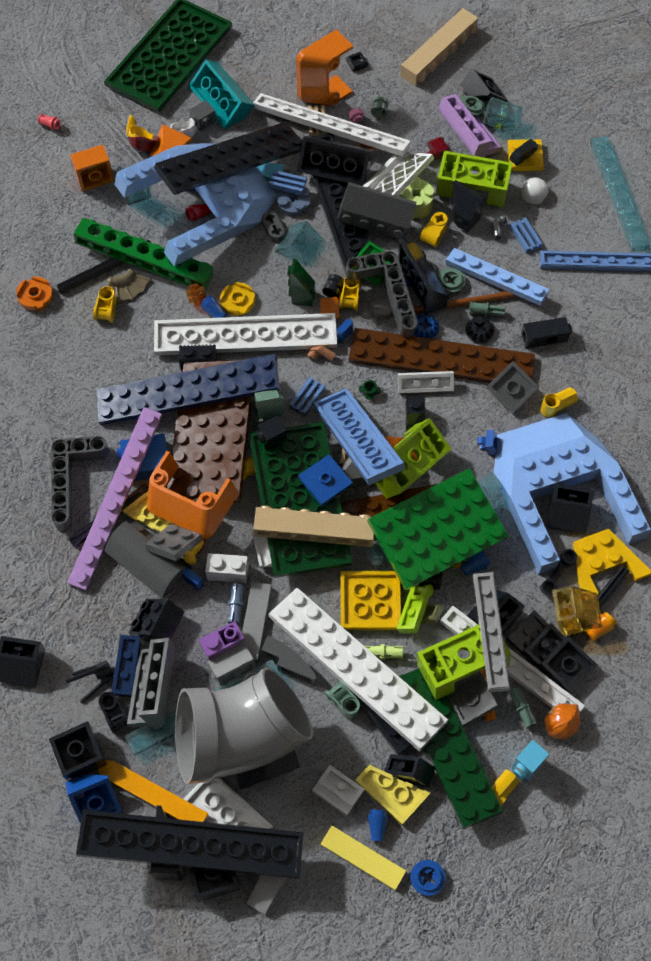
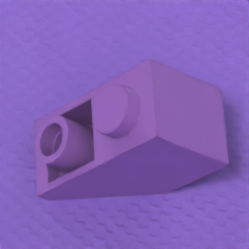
M234 621L199 639V643L209 661L239 645L244 640V637Z

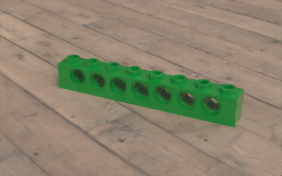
M82 217L73 233L75 244L119 259L125 263L202 292L206 291L213 277V266L207 262L190 258L178 264L180 266H173L164 253L165 248L159 244L147 242L143 238L131 236L127 232L115 230L111 226L99 224L92 219Z

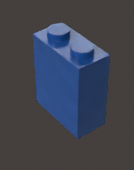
M164 433L153 436L134 481L150 479L151 474L165 452L168 451ZM130 439L119 441L120 448H117L118 459L122 458Z

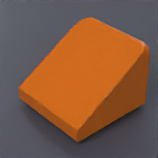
M338 297L320 298L321 314L335 313L336 319H339Z

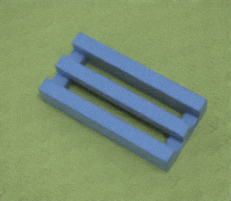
M273 170V176H271V181H269V188L302 195L307 178Z
M526 217L522 221L519 219L516 223H510V229L525 253L542 247L541 240ZM517 227L520 228V230H521L522 233H523V236H524L525 239L528 241V243L530 244L531 247L528 246V244H527L526 241L524 240L523 236L521 235V233L519 232V230H518Z
M309 377L290 403V408L306 416L313 407V403L324 392L325 385H321L317 380L313 381V378ZM316 388H318V390L311 398V400L308 402L306 407L304 409H301L305 402L309 399L313 391ZM308 390V392L306 393V395H305V396L303 397V399L300 401V399L302 398V396H303V395L305 394V392Z

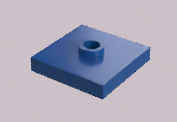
M330 454L298 475L299 480L321 507L353 485V482Z

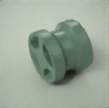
M380 96L375 97L372 100L371 114L376 118L386 117L389 105L388 100Z

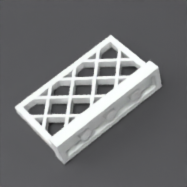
M408 150L403 156L394 154L364 187L399 196L430 164L434 156L433 154L408 152Z

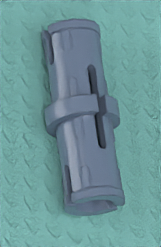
M236 583L232 584L231 600L228 601V606L230 607L228 624L235 621L237 625H240L241 608L244 607V602L242 601L243 584L238 583V587H236Z

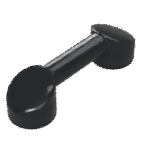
M565 549L560 554L559 565L551 577L540 585V591L544 595L552 596L557 591L556 582L566 567L572 566L577 560V553L574 550Z

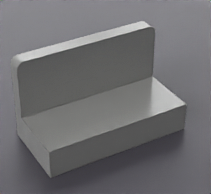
M244 643L208 661L221 689L245 678L249 673L258 671L255 661Z

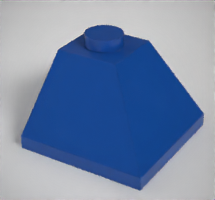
M83 774L65 782L67 795L80 824L83 810L112 813L123 812L108 776Z

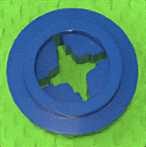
M427 313L422 316L419 314L416 317L417 326L413 335L433 339L439 332V321H436L434 316H428ZM426 322V324H427L428 327H427V329L424 331L423 325H424V323Z
M422 860L411 871L412 886L417 893L424 896L437 894L445 884L444 870L435 861ZM433 870L431 879L434 883L427 882L423 886L424 877L422 874L427 875Z

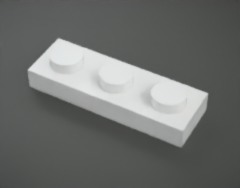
M453 371L398 373V393L454 391Z

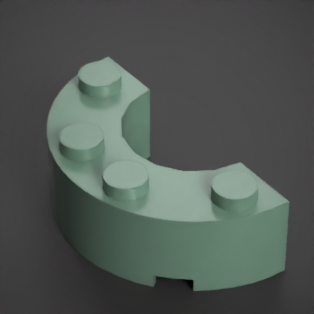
M277 389L254 393L253 401L259 422L269 420L277 415L279 418L282 417L284 414L283 396L278 394Z

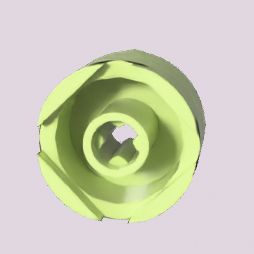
M416 177L399 195V197L417 202L412 217L413 220L414 218L423 219L427 217L433 207L434 188L419 177Z

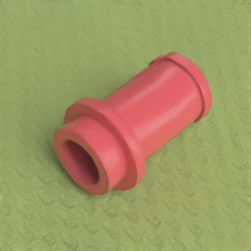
M40 114L38 117V124L50 127L51 130L59 129L61 122L57 117H50L44 114Z

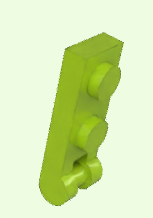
M416 585L410 588L397 626L399 633H418L429 597L434 592L432 585H424L423 587Z

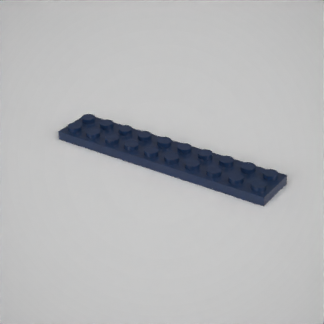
M271 354L97 389L98 423L106 425L139 418L144 407L162 414L255 396L254 393L275 389L280 391L277 356Z

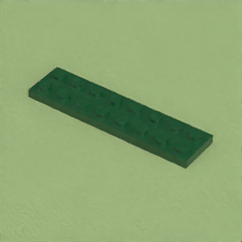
M419 668L400 675L399 677L448 719L445 726L424 747L433 766H435V771L462 829H467L502 814L503 810L447 695L435 700Z

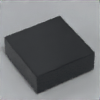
M362 52L346 56V61L352 72L368 67Z

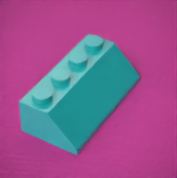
M205 59L188 85L201 102L206 100L212 106L216 113V120L224 129L244 120L255 106L218 62Z

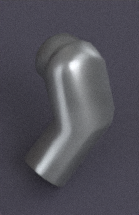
M501 215L491 224L495 240L502 238L501 229L508 223L506 215Z

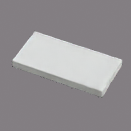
M219 777L213 778L210 783H198L184 798L187 802L208 813L204 822L273 829V826Z

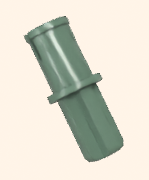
M470 302L469 313L485 315V317H487V314L504 316L506 308L504 306L488 305L489 302L486 304Z
M516 687L510 690L509 694L517 708L515 711L519 712L526 729L537 725L538 721H536L530 708L531 704L527 702L521 689Z

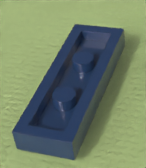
M120 635L111 691L116 696L132 697L141 636Z

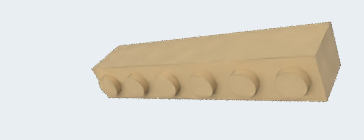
M462 8L401 64L400 76L414 86L423 82L430 72H433L441 62L443 63L446 60L447 56L454 53L461 43H465L467 38L477 31L478 17Z
M270 506L256 507L253 531L256 537L372 547L374 536L367 522L371 518L369 515L351 516L349 513L331 514L328 511L317 513L308 509L295 511L286 507L273 509Z

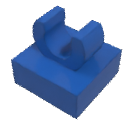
M486 430V437H478L477 445H480L481 450H487L490 456L497 454L498 437L494 430Z

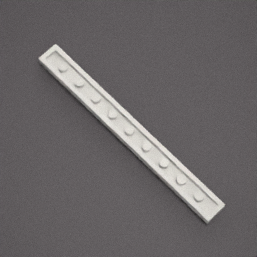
M262 93L253 102L255 105L254 109L396 155L403 156L410 147V140Z

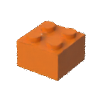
M104 145L70 154L75 175L82 192L114 182L110 161Z

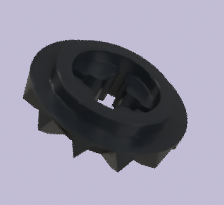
M474 316L473 319L468 320L465 331L471 340L486 342L494 335V323H491L489 318L485 319L483 316L476 318ZM484 326L483 330L477 331V327Z

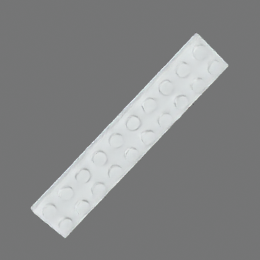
M335 313L154 320V354L178 355L180 345L194 346L195 344L197 346L199 344L201 346L215 344L217 353L311 349L317 346L337 348Z
M298 588L269 613V617L419 752L448 722L446 717Z

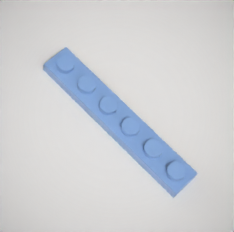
M456 248L452 250L446 259V265L539 306L542 305L549 294V289Z

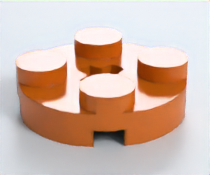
M35 276L31 277V280H23L18 285L16 294L18 302L23 308L40 312L52 301L53 290L46 279ZM38 291V295L32 296L31 293Z

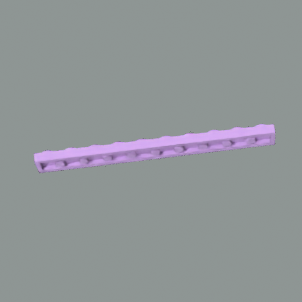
M143 408L67 582L69 585L87 591L162 418L161 413Z

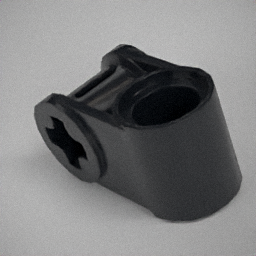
M104 692L101 694L98 702L105 715V720L114 734L117 729L127 725L128 716L114 693ZM113 699L114 704L111 707H105L104 703L106 700Z

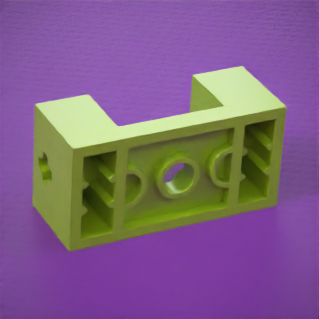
M444 151L438 174L436 195L452 198L453 183L457 180L468 188L488 191L487 205L504 207L513 163ZM471 171H478L479 174H472Z
M430 418L415 424L402 435L404 439L393 447L394 451L403 461L405 469L375 483L386 499L402 493L452 449ZM411 451L417 455L416 461L411 458Z
M479 624L417 652V666L435 700L453 693L455 682L485 669ZM503 640L507 667H509L511 652ZM465 650L469 652L470 656L462 659L458 656V653Z

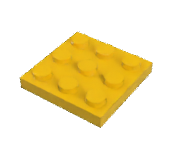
M340 571L341 626L345 630H397L401 617L400 580L395 571Z

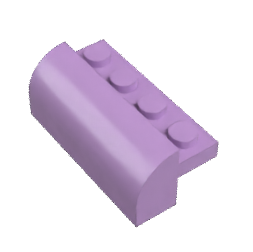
M456 94L442 97L439 105L440 114L473 156L485 158L487 155L500 151V144L482 121L470 113Z

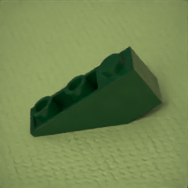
M293 258L292 266H288L287 276H289L288 296L291 297L292 304L313 307L316 292L315 281L297 259Z

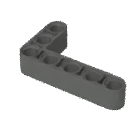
M385 251L350 258L345 271V275L349 280H360L382 275L398 331L403 337H411L415 332L417 319L397 254L392 251Z
M102 436L58 439L51 445V518L56 529L60 532L68 531L72 527V462L106 458L109 454V448ZM65 466L63 469L58 470L59 467ZM65 483L64 486L58 487L60 484ZM60 501H65V503L61 505L58 504ZM61 518H66L65 521L58 522Z

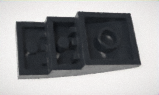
M535 610L506 638L533 665L569 694L597 666L569 636L565 637L552 623L548 624Z

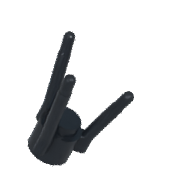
M107 660L72 672L73 677L65 680V683H70L93 673L97 680L102 679L80 700V703L86 701L99 688L111 681L109 677L113 675V672Z

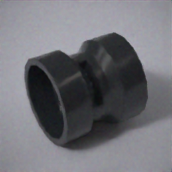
M330 274L327 284L322 289L323 294L328 298L339 297L344 279L337 274Z

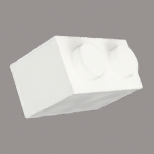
M208 553L205 571L207 580L247 583L248 557Z

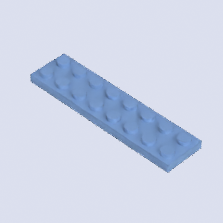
M347 388L313 403L316 411L368 485L377 483L405 469L403 461Z

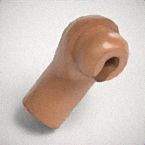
M317 346L309 350L308 358L315 361L317 357L323 356L332 361L336 353L324 346Z

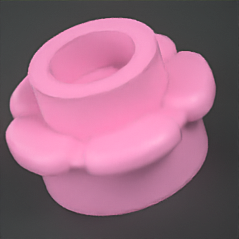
M355 108L349 112V120L358 123L363 120L365 113L361 108Z

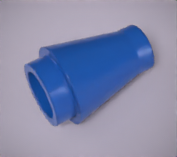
M208 296L202 301L201 306L204 312L213 318H226L227 314L223 311L215 297Z
M482 551L472 556L460 567L465 576L471 573L487 569L491 562L486 553Z
M370 810L368 821L371 841H384L389 818L387 810Z

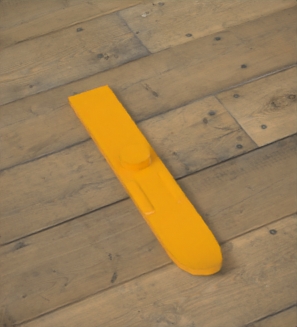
M106 760L107 765L98 769L101 775L109 777L110 782L155 807L161 805L167 814L176 819L204 822L208 816V813L119 763Z

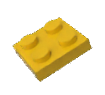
M534 139L538 144L536 152L518 166L513 163L511 171H543L542 139ZM528 140L507 141L508 162H511L509 158L513 151Z

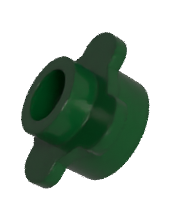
M368 380L363 383V386L359 387V392L363 393L367 400H372L374 395L380 394L381 388L377 387L376 382L373 380Z

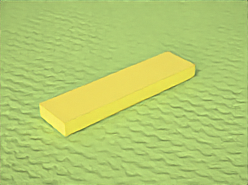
M332 825L321 842L322 847L396 891L406 873V870Z

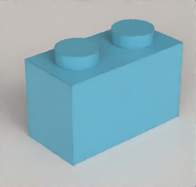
M532 740L515 759L511 767L514 770L513 773L518 779H524L528 782L544 764L549 753Z

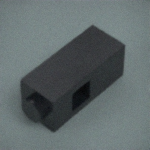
M566 317L524 323L521 335L525 349L568 342L569 336L572 334V327L567 322Z

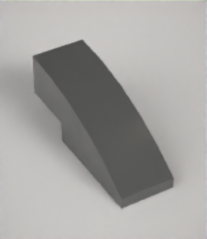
M267 636L261 649L262 656L278 662V671L316 685V675L303 658L284 643Z

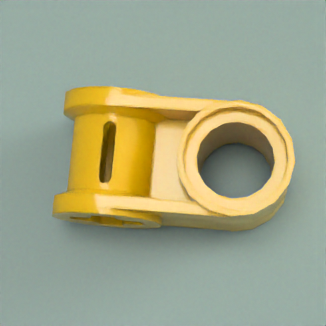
M443 212L435 213L427 226L422 230L420 240L437 247L447 230V215Z
M347 277L344 279L339 309L344 307L352 308L354 311L358 310L360 280H349Z
M105 286L99 290L93 310L94 320L102 319L113 322L117 305V298L113 288Z

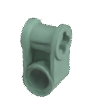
M340 680L331 690L324 692L331 704L346 719L355 720L359 717V700ZM349 705L356 706V709L352 712H349L346 710V707Z

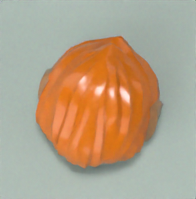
M558 704L547 713L544 720L549 736L565 740L577 734L581 724L580 710L577 704Z

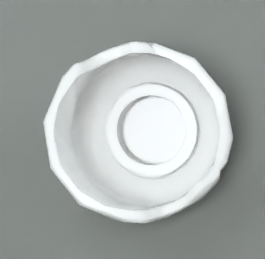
M182 118L179 122L173 123L170 128L191 138L196 130L195 121L192 118L189 119V122Z
M530 178L524 183L521 196L530 204H541L549 192L548 185L540 178Z

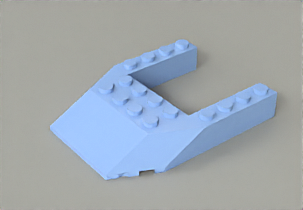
M215 143L174 146L117 172L115 186L124 198L162 181L154 169L155 163L214 145ZM256 167L196 187V191L216 218L167 241L164 251L165 255L173 266H176L259 225L264 213L268 212L276 200L277 194L272 188H269L268 182Z
M567 413L497 435L498 442L497 454H495L494 476L538 575L556 569L560 559L532 499L552 493L555 483L574 486L596 478L628 545L647 538L651 529L618 462L595 435Z

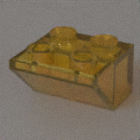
M575 586L552 590L556 619L563 636L603 627L597 593Z

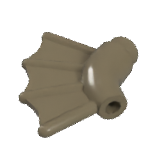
M128 269L123 275L109 277L108 286H115L117 303L120 304L126 300L133 301L136 295L144 293L146 285L152 279L135 274L133 270Z

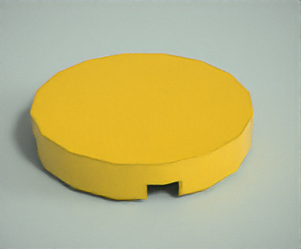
M236 282L233 285L229 284L220 294L221 307L230 315H245L254 308L256 302L253 289L245 283Z

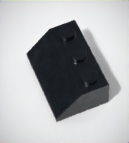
M294 750L267 765L235 774L241 790L281 774L289 773L294 769L300 768Z

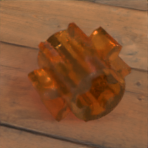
M197 283L190 284V289L186 290L188 302H194L195 306L201 305L203 299L206 298L204 287L198 286Z

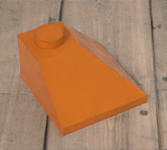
M162 124L158 133L159 140L154 143L149 156L152 157L174 146L189 145L192 138Z

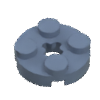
M305 187L302 195L279 190L276 197L277 206L283 214L288 216H298L303 211L305 213L311 205L309 189ZM292 198H296V199H297V200H295L294 202H291V199H292Z

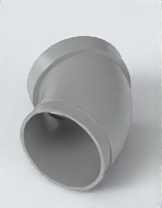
M269 667L263 668L258 674L226 689L210 692L208 688H184L179 694L176 708L175 741L178 767L185 784L210 783L216 777H225L254 770L284 757L313 737L310 719L300 700L287 682Z

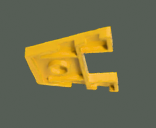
M610 529L579 539L572 544L573 550L577 553L575 567L577 568V581L581 602L597 597L599 594L591 579L592 576L626 564L635 582L651 576V570Z

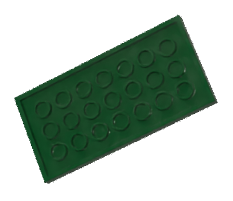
M175 0L104 80V84L106 87L159 113L232 28V22L187 0Z
M324 422L287 427V439L268 449L264 443L261 444L256 435L258 432L249 433L261 506H270L273 509L286 507L295 511L308 509L317 513L321 511H328L331 514L342 513L339 495L321 507L298 478L299 474L330 454ZM267 538L274 578L350 566L353 563L349 545Z

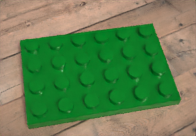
M470 468L367 520L405 591L509 537Z

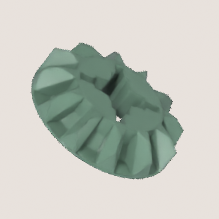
M463 96L460 99L473 116L478 117L483 114L485 105L479 98Z
M447 268L438 274L443 288L447 289L448 292L453 294L456 291L460 292L464 288L465 276L458 269ZM448 279L454 280V284L448 283Z

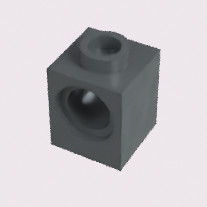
M206 100L189 109V119L192 118L195 121V126L199 131L216 122L215 110Z

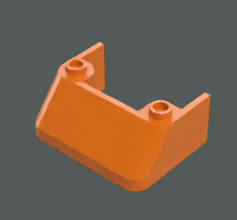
M337 29L301 50L296 57L297 96L302 102L332 106L353 93V90L337 75L329 79V72L336 70L339 66L340 56L353 49V45Z
M166 451L150 476L147 501L148 511L165 522L201 534L202 539L212 537L239 492L228 478L218 494L204 492L198 497L196 502L167 489L166 486L179 465L171 453Z

